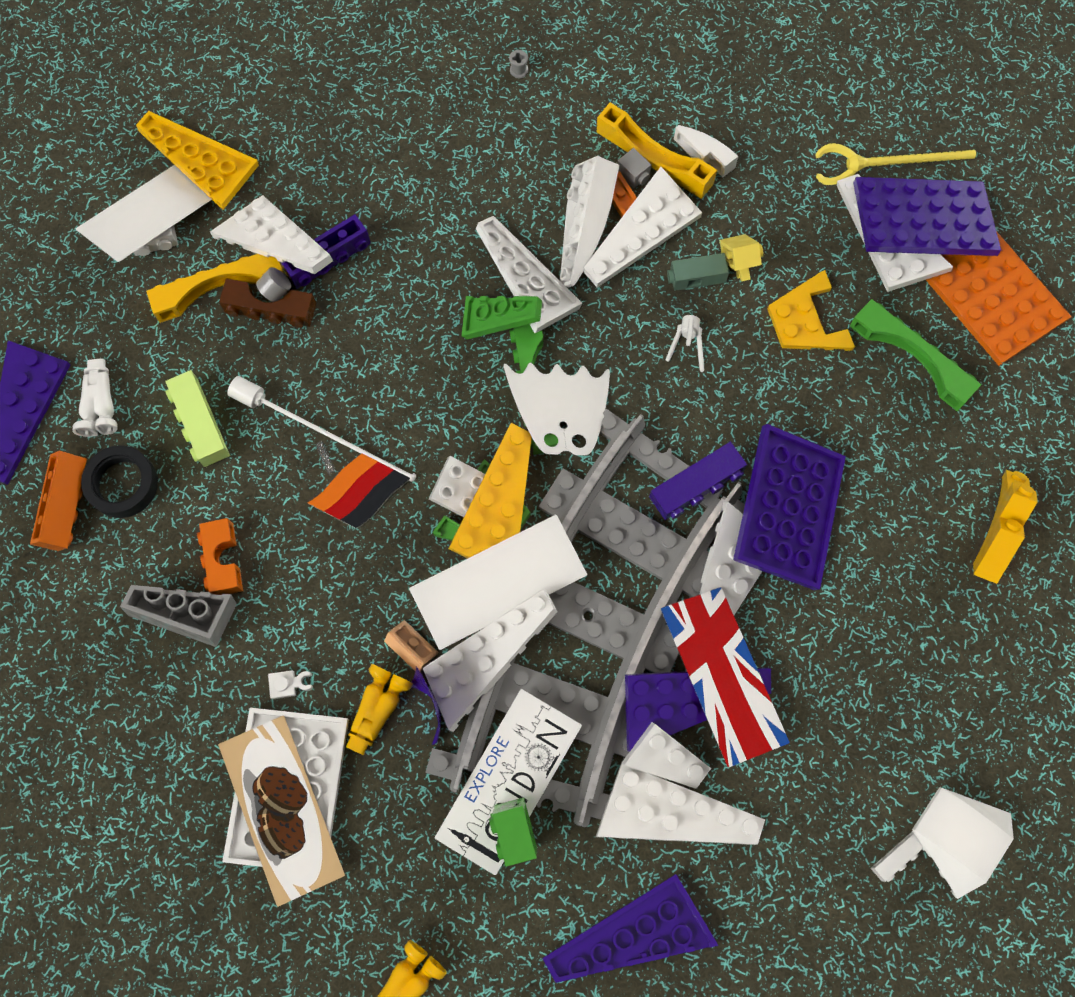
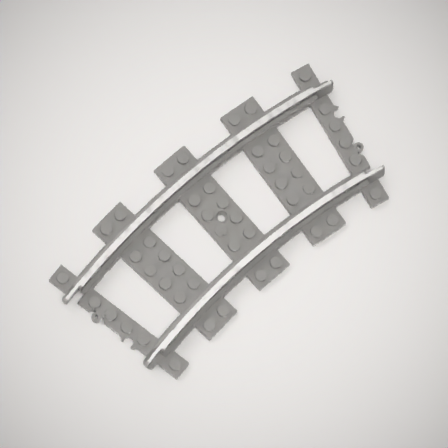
M607 409L603 412L604 418L599 434L610 441L584 479L562 469L540 503L539 509L550 516H558L571 543L579 532L662 580L645 614L637 612L575 582L549 594L557 613L548 624L623 659L609 696H603L515 664V656L510 662L511 666L488 693L482 695L473 705L474 709L469 714L457 754L432 748L425 772L451 780L450 790L458 793L464 770L473 772L482 756L496 710L507 714L519 691L523 689L580 723L582 726L575 739L591 745L580 786L551 779L537 803V807L540 808L542 801L549 799L553 802V812L562 809L575 813L574 824L581 827H587L591 817L602 820L610 795L603 793L613 755L626 757L629 753L627 751L625 674H643L644 670L651 673L671 671L679 651L668 625H665L666 620L661 608L676 603L682 592L690 597L700 594L702 587L700 582L709 554L707 549L717 534L715 529L717 523H720L723 502H729L742 514L745 504L738 500L742 494V483L740 482L736 484L727 498L723 496L721 500L719 499L723 489L716 494L708 493L700 503L706 510L686 539L605 493L604 489L628 455L634 457L665 480H669L690 467L675 457L671 452V448L665 453H660L657 450L660 441H652L641 433L645 428L643 415L640 414L638 418L633 419L628 424ZM586 612L592 613L593 618L591 620L584 618Z

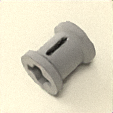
M515 50L509 56L511 64L510 74L515 78H524L528 73V66L526 65L528 56L522 50Z

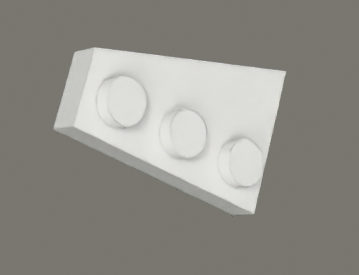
M651 722L622 761V764L695 789H697L711 770L708 765L653 722Z

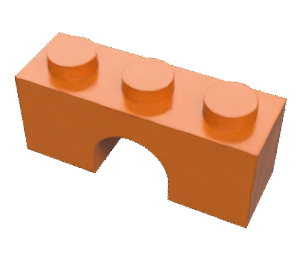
M228 518L199 524L200 532L197 533L199 545L203 547V554L200 556L202 567L206 569L207 577H204L206 591L215 595L242 592L243 585L240 568L235 563L228 565L220 564L221 553L227 548L237 546L234 524Z

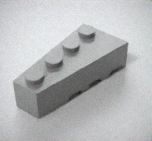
M131 585L120 607L130 617L217 647L237 603L231 594L215 595L210 592L195 593L180 589L175 591L164 590L159 587Z

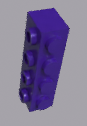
M354 214L313 239L330 254L333 262L316 274L296 268L287 261L280 263L288 278L298 289L301 286L308 285L317 276L327 273L338 263L345 262L356 252L366 249L371 244L367 229Z
M730 441L652 489L649 498L664 520L670 517L675 519L685 512L684 508L692 505L694 507L700 504L708 493L716 494L724 488L723 484L729 480L735 482L744 475L743 472L747 464Z

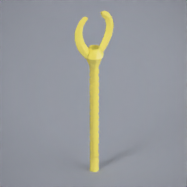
M827 144L817 151L816 158H820L828 152L839 153L848 158L846 162L848 170L836 177L828 178L822 174H817L816 178L824 185L837 184L838 180L853 176L859 170L869 166L975 159L976 151L964 150L865 158L841 144Z

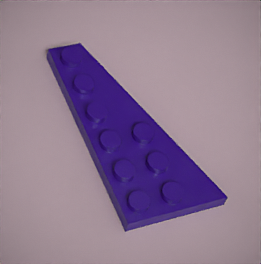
M11 341L7 342L0 381V482L6 485L9 484L71 366L67 361Z
M757 668L768 694H771V668ZM687 671L625 674L627 751H631L651 722L668 735H672L707 720Z
M674 874L542 959L554 981L558 983L719 945L678 876Z

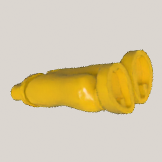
M371 664L369 668L373 682L365 688L360 707L350 730L351 732L348 734L351 737L346 745L347 748L361 755H364L368 745L372 746L385 722L399 704V693L410 690L413 685L410 681L393 674L387 692H383L392 673L374 664Z
M409 940L404 948L407 958L397 963L387 983L377 997H421L427 991L430 979H443L447 971L438 961L429 956L421 970L414 974L416 967L428 954L421 946Z

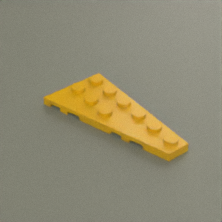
M148 111L136 124L138 131L222 210H224L259 166L257 159L153 112Z
M513 423L509 425L448 548L449 550L468 559L520 533L532 438L528 431Z

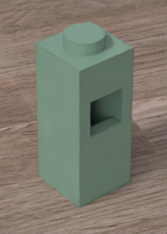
M725 253L675 260L671 262L670 270H667L668 282L673 284L674 291L726 283L729 275Z

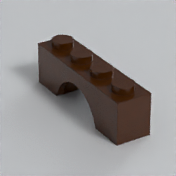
M227 278L219 300V304L228 315H246L253 320L263 318L275 324L285 322L297 328L311 326L317 304L313 293L290 290L285 297L278 301L263 302L253 296V291L248 282Z

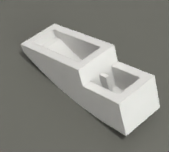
M681 125L675 128L674 140L692 158H699L707 164L709 163L717 169V172L722 177L735 169L738 156L720 141L692 128Z

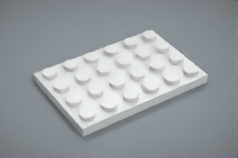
M250 708L246 732L280 716L285 717L331 837L349 719ZM234 793L222 862L262 867L237 795Z

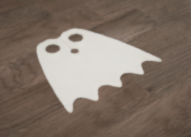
M529 363L524 373L521 374L515 373L507 364H504L506 377L518 410L539 449L545 454L555 455L563 451H569L574 455L590 454L597 442L604 418L603 412L606 408L609 388V369L601 377L595 378L590 375L585 366H581L575 375L570 376L564 373L558 364L554 366L549 374H542L532 363ZM560 422H566L567 428H561ZM546 434L556 435L558 444L555 447L545 444L544 437ZM579 434L586 439V445L583 448L574 446L572 443L574 435Z

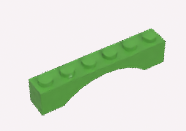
M873 299L864 306L850 324V327L866 340L889 343L913 355L930 373L936 385L939 398L957 412L982 385L973 375L962 370L954 360L944 356L936 346L930 345L918 332L912 331L900 318L894 317L882 304L876 303Z
M530 324L509 329L511 343H516V350H513L514 364L519 363L520 370L516 371L518 374L524 373L529 363L534 365L543 347L542 330L534 333ZM549 433L545 435L544 442L550 447H555L558 444V438L556 435ZM531 438L530 448L533 449V455L543 454L544 452L539 449L533 438Z

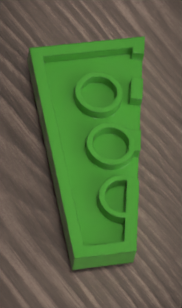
M466 296L462 337L468 340L539 322L541 319L542 300L537 296H514L513 298H506L505 296H497V298Z

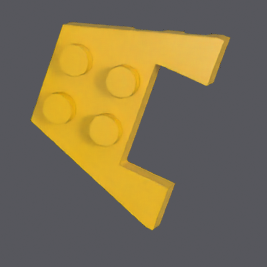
M825 270L768 306L767 309L782 348H824L825 350L844 349V351H852L855 348L848 329L827 335L823 330L811 296L831 290L832 287Z

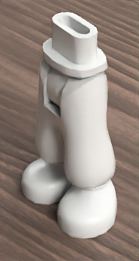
M100 358L87 361L79 404V415L83 420L73 424V433L76 435L92 437L98 436V432L103 435L115 433L118 429L117 422L112 419L114 407L110 394L109 369L106 368L105 359Z

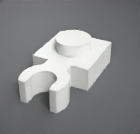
M293 670L268 674L270 698L278 699L296 696L297 688L304 691L312 690V685H303V679L311 677L312 673L304 671L297 677H295Z

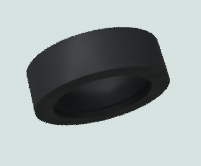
M118 445L101 450L89 460L82 474L81 486L87 501L101 513L114 518H126L140 513L152 502L158 488V475L153 464L140 451L129 446ZM121 462H130L137 465L141 472V483L136 493L129 499L121 502L104 500L100 493V480L104 472L112 465Z

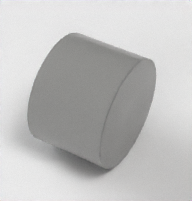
M271 267L256 282V286L265 298L275 302L286 294L291 288V283L284 273Z

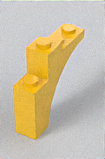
M1006 470L1003 474L1000 497L991 526L973 563L974 575L996 584L1024 540V524L1038 503L1037 493L1030 487L1029 478L1021 472Z

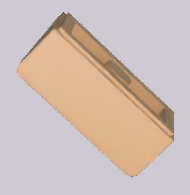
M405 620L389 631L384 640L414 671H416L417 666L421 672L423 667L428 665L439 653Z

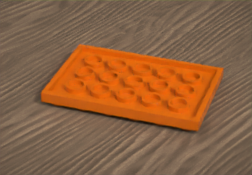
M997 232L1001 247L998 256L941 254L953 266L952 271L926 279V281L998 366H1000L1068 321L1072 316Z

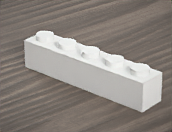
M912 831L873 865L871 869L881 881L889 882L895 877L894 874L898 870L902 871L907 867L906 863L910 860H915L919 856L918 853L925 849Z

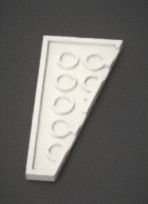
M660 167L584 266L583 272L598 288L701 218L702 212L666 171Z
M856 174L838 180L837 187L864 242L853 185L855 178L861 176ZM868 252L887 292L951 272L953 268L941 254Z
M263 195L210 231L213 238L217 240L222 238L231 245L235 243L241 245L245 250L268 258L270 256L275 257L277 261L282 263L287 261L292 263L294 267L316 274L333 262L328 252Z
M494 216L478 222L476 230L513 296H537L542 300L541 319L539 322L530 324L534 333L543 330L580 309L582 302Z
M723 502L720 523H717L715 529L717 532L713 546L710 547L700 583H702L700 594L721 587L732 613L735 615L762 571L733 560L743 514L729 502Z
M541 590L423 667L448 730L454 732L459 726L457 723L465 714L468 715L474 709L473 705L482 695L488 693L511 666L510 662L518 653L521 655L527 648L525 645L534 635H538L557 613L547 591Z
M621 763L596 837L757 845L765 819Z

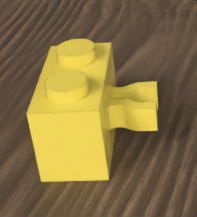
M746 234L720 240L721 253H725L727 265L736 271V276L741 281L750 280L749 268L762 265V245Z

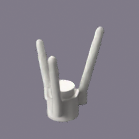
M686 315L683 317L682 324L677 326V332L668 351L666 361H670L681 334L687 339V346H690L691 339L696 337L700 372H703L702 328L699 327L700 319L697 316Z

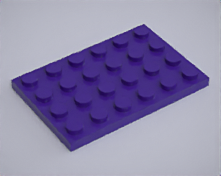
M856 177L853 182L866 252L998 256L1001 251L983 181Z
M769 424L763 425L733 560L812 590H819L846 456Z

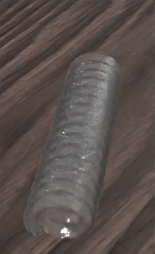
M319 441L316 447L327 470V474L330 475L336 469H334L335 467L330 459L331 457H329L330 455L325 447L326 445H324V441Z

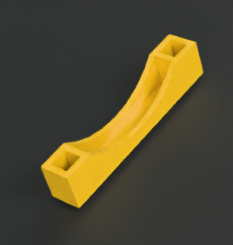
M611 102L597 117L598 134L626 152L634 148L651 164V168L658 171L662 167L675 183L698 198L702 199L713 186L717 169L699 158L682 156L661 146L642 131L627 112Z
M255 254L249 257H242L228 264H220L218 267L207 271H199L195 275L186 278H178L174 282L165 285H157L146 292L152 312L161 323L182 316L188 306L198 297L219 286H224L226 278L256 284L269 268H276L284 273L281 263L275 257L270 256L268 258Z

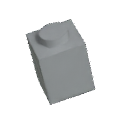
M634 148L618 160V172H621L625 180L633 188H636L639 184L643 185L649 180L651 164Z

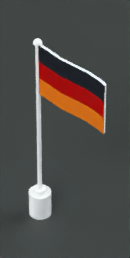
M236 376L232 380L228 388L229 397L251 408L261 406L263 403L361 453L338 473L322 493L308 502L313 507L357 529L371 519L388 498L408 481L413 482L416 480L415 473L410 474L265 400L262 387L240 376Z

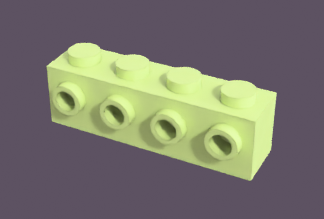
M192 370L165 381L168 390L165 391L171 403H175L177 408L173 410L178 422H182L184 425V429H181L183 436L187 442L190 441L193 448L190 449V453L194 461H199L206 467L229 457V451L199 380Z

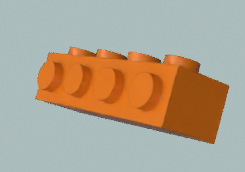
M63 451L50 454L30 545L55 551L68 549V546H70L73 540L72 526L78 516L76 507L83 493L81 479L86 466V458Z

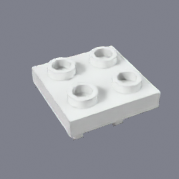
M449 456L429 500L464 517L485 474Z

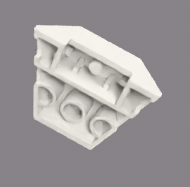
M941 787L938 788L912 829L928 856L932 857L936 863L941 877L946 879L952 889V894L957 899L987 883L1014 839L1011 813Z

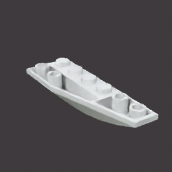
M599 156L575 165L572 170V183L567 193L568 202L560 282L566 287L576 284L584 271V266L591 259L605 228L611 208L619 165Z

